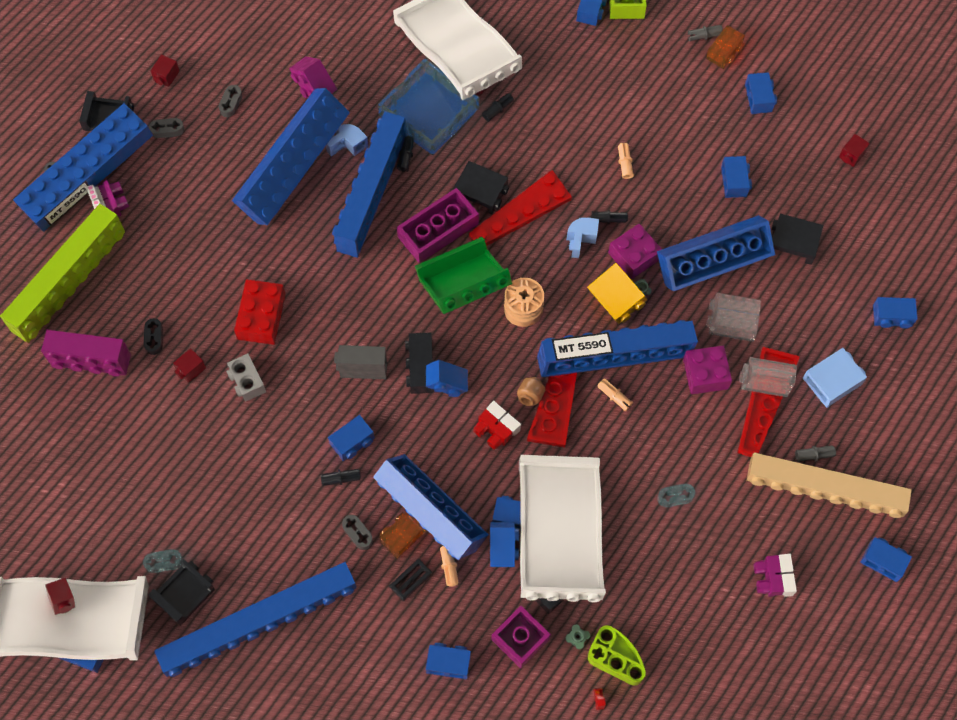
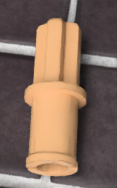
M620 143L618 146L620 156L618 162L621 164L622 178L630 179L634 177L632 169L633 159L630 157L628 143Z
M603 379L598 384V388L610 397V401H614L624 411L629 409L624 402L629 406L633 404V401L620 392V388L617 389L608 380Z
M442 546L440 548L443 561L441 567L445 572L446 584L450 587L458 585L457 563L448 553V550Z

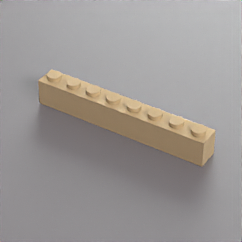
M753 453L750 459L746 480L750 481L753 485L771 486L774 490L784 489L795 495H810L811 498L817 500L827 499L833 504L844 503L848 504L851 508L869 509L872 513L882 512L889 514L893 518H901L908 513L912 490L758 453Z

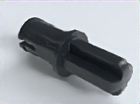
M508 93L498 101H494L488 109L482 112L483 118L489 122L496 115L502 113L503 109L514 101L512 95Z
M406 136L402 150L399 151L400 159L397 166L399 171L408 172L410 160L413 157V137Z
M610 210L604 212L592 211L591 218L599 219V222L608 224L610 222L626 223L628 221V213L610 212Z
M359 469L338 470V472L321 474L322 486L342 485L345 482L361 479Z

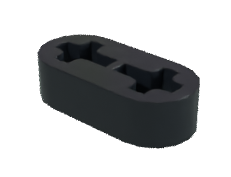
M152 318L147 320L144 325V348L150 355H156L161 352L163 347V326L158 319ZM153 325H156L157 328H155V332L153 334L150 328H153ZM152 339H154L156 343L153 349H151L150 347L152 345Z

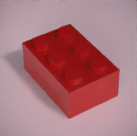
M246 279L234 328L237 340L275 345L286 295L283 284Z

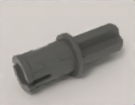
M722 25L703 26L700 29L688 30V35L695 34V36L688 37L689 42L699 39L707 40L710 37L723 35Z
M832 445L824 447L813 446L808 449H797L795 456L797 462L807 460L818 461L821 458L835 457L836 449Z

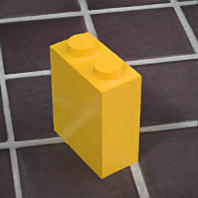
M617 263L587 287L618 324L626 322L631 317L630 314L635 310L638 311L643 308L647 301L645 295Z

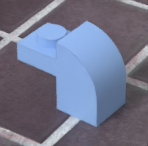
M343 124L336 131V135L327 143V152L330 156H333L346 147L355 156L368 147L367 136L358 127L351 124Z
M579 218L571 223L566 240L570 241L569 250H572V258H579L581 242L596 244L599 219Z

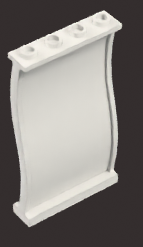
M413 0L393 10L395 24L401 27L413 44L443 71L460 93L462 100L522 69V56L520 54L517 55L509 43L491 25L479 17L464 0Z
M541 455L520 456L521 598H526L527 600L547 598L548 601L567 599L570 602L579 600L599 602L603 600L606 589H604L602 565L600 458Z
M137 576V580L117 582H91L66 579L74 597L75 608L67 613L57 615L54 614L45 585L61 578L28 577L3 579L0 577V657L29 655L84 660L118 658L138 660L149 590L146 576Z

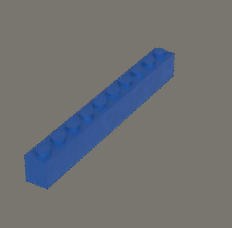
M343 562L154 650L162 672L167 677H175L181 674L182 670L187 667H197L204 659L216 658L226 649H235L245 640L252 641L266 630L271 632L277 629L278 625L283 622H293L298 618V615L312 613L316 610V607L322 604L329 605L335 601V598L341 595L345 597L352 594L354 589L357 588L346 562Z

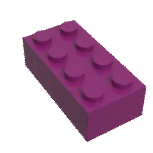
M455 188L397 226V235L420 264L479 224V213L463 194Z
M54 330L46 331L41 352L53 368L63 369L64 367L78 372L88 370L94 374L103 372L111 376L126 375L131 353L123 339Z

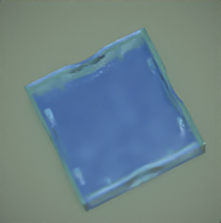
M424 58L408 74L406 79L378 104V111L381 118L384 111L405 117L407 136L413 137L416 144L431 155H434L479 109V97L474 94L462 100L460 93L443 71Z

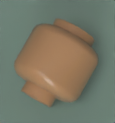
M528 377L523 379L517 391L519 401L525 406L539 404L545 392V387L539 378Z

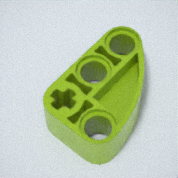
M608 625L601 627L588 652L589 663L630 685H639L643 681L646 672L638 651L628 638L615 628ZM609 633L612 639L604 641L601 638V634ZM597 651L600 652L601 657L595 659L594 655L597 653ZM613 660L619 661L622 668L614 669L611 666V662ZM637 670L641 677L639 679L632 678L630 671Z

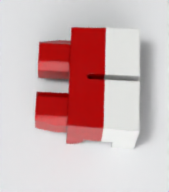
M494 400L478 417V423L474 427V433L480 438L486 432L492 435L487 440V444L493 450L501 444L505 446L512 436L517 435L521 430V424L509 413L506 414V411Z

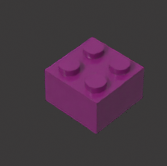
M305 56L289 68L292 73L291 78L295 83H298L301 88L300 92L305 98H308L314 89L326 88L331 94L338 90L320 59Z
M637 224L612 241L608 253L632 280L659 261L657 251L662 249L640 224Z
M724 345L686 351L683 361L691 395L729 389L732 378Z
M520 606L492 634L491 640L521 669L550 640L551 634Z

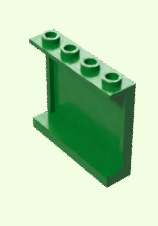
M483 237L415 266L420 283L443 314L512 284L509 269H503L487 250Z

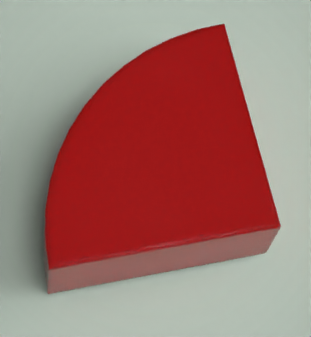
M601 688L593 689L596 710H602L606 706L603 690Z

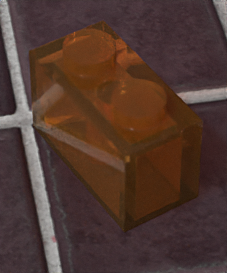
M727 25L709 47L706 59L724 69L727 64L733 62L735 54L737 52L740 53L743 49L745 35Z
M402 512L396 517L395 523L391 527L387 526L381 531L380 543L398 559L426 530L420 526L414 517L410 516L407 512Z

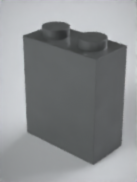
M339 345L338 352H335L334 363H336V371H339L340 378L386 379L388 363L386 347Z

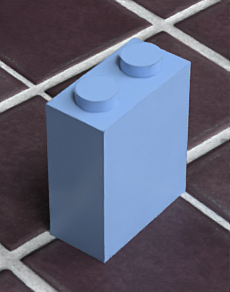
M841 348L807 370L803 376L804 381L826 408L861 386L867 378L863 368L858 367L852 355L846 352L844 348Z

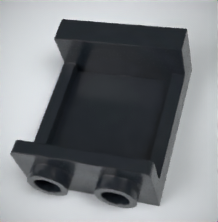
M87 91L79 120L83 131L95 129L123 103L134 112V103H132L130 96H126L125 101L97 98L95 92Z
M468 161L453 190L457 188L466 199L488 208L489 213L493 214L495 209H499L502 202L501 198L503 195L506 196L510 186L508 185V177Z
M780 213L778 220L774 219L771 230H774L772 235L774 249L806 258L805 263L812 265L816 257L824 225Z
M184 559L181 561L182 566L157 591L153 589L148 594L180 626L215 591L212 585L214 581L207 574L202 576L198 572L199 567L192 561L188 563Z

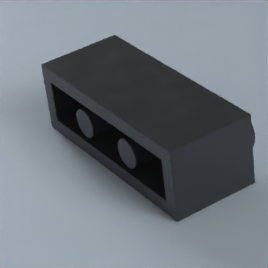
M408 333L409 340H405V352H409V358H406V370L410 369V376H406V386L410 387L411 394L434 393V389L426 387V365L433 362L432 333Z

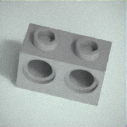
M248 353L227 363L229 370L226 372L230 380H235L237 384L234 388L238 397L243 396L246 402L266 393L264 384ZM245 368L244 372L237 373L238 369ZM253 384L250 389H245L246 385Z

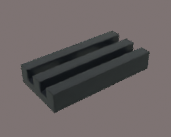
M418 558L389 585V588L404 602L432 575V571ZM419 565L421 568L397 589L396 586ZM424 571L426 572L404 594L401 593Z

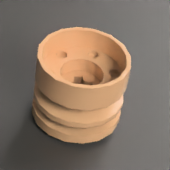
M531 278L513 280L512 284L507 286L505 290L504 313L506 318L512 324L520 327L534 325L540 320L544 305L542 286Z

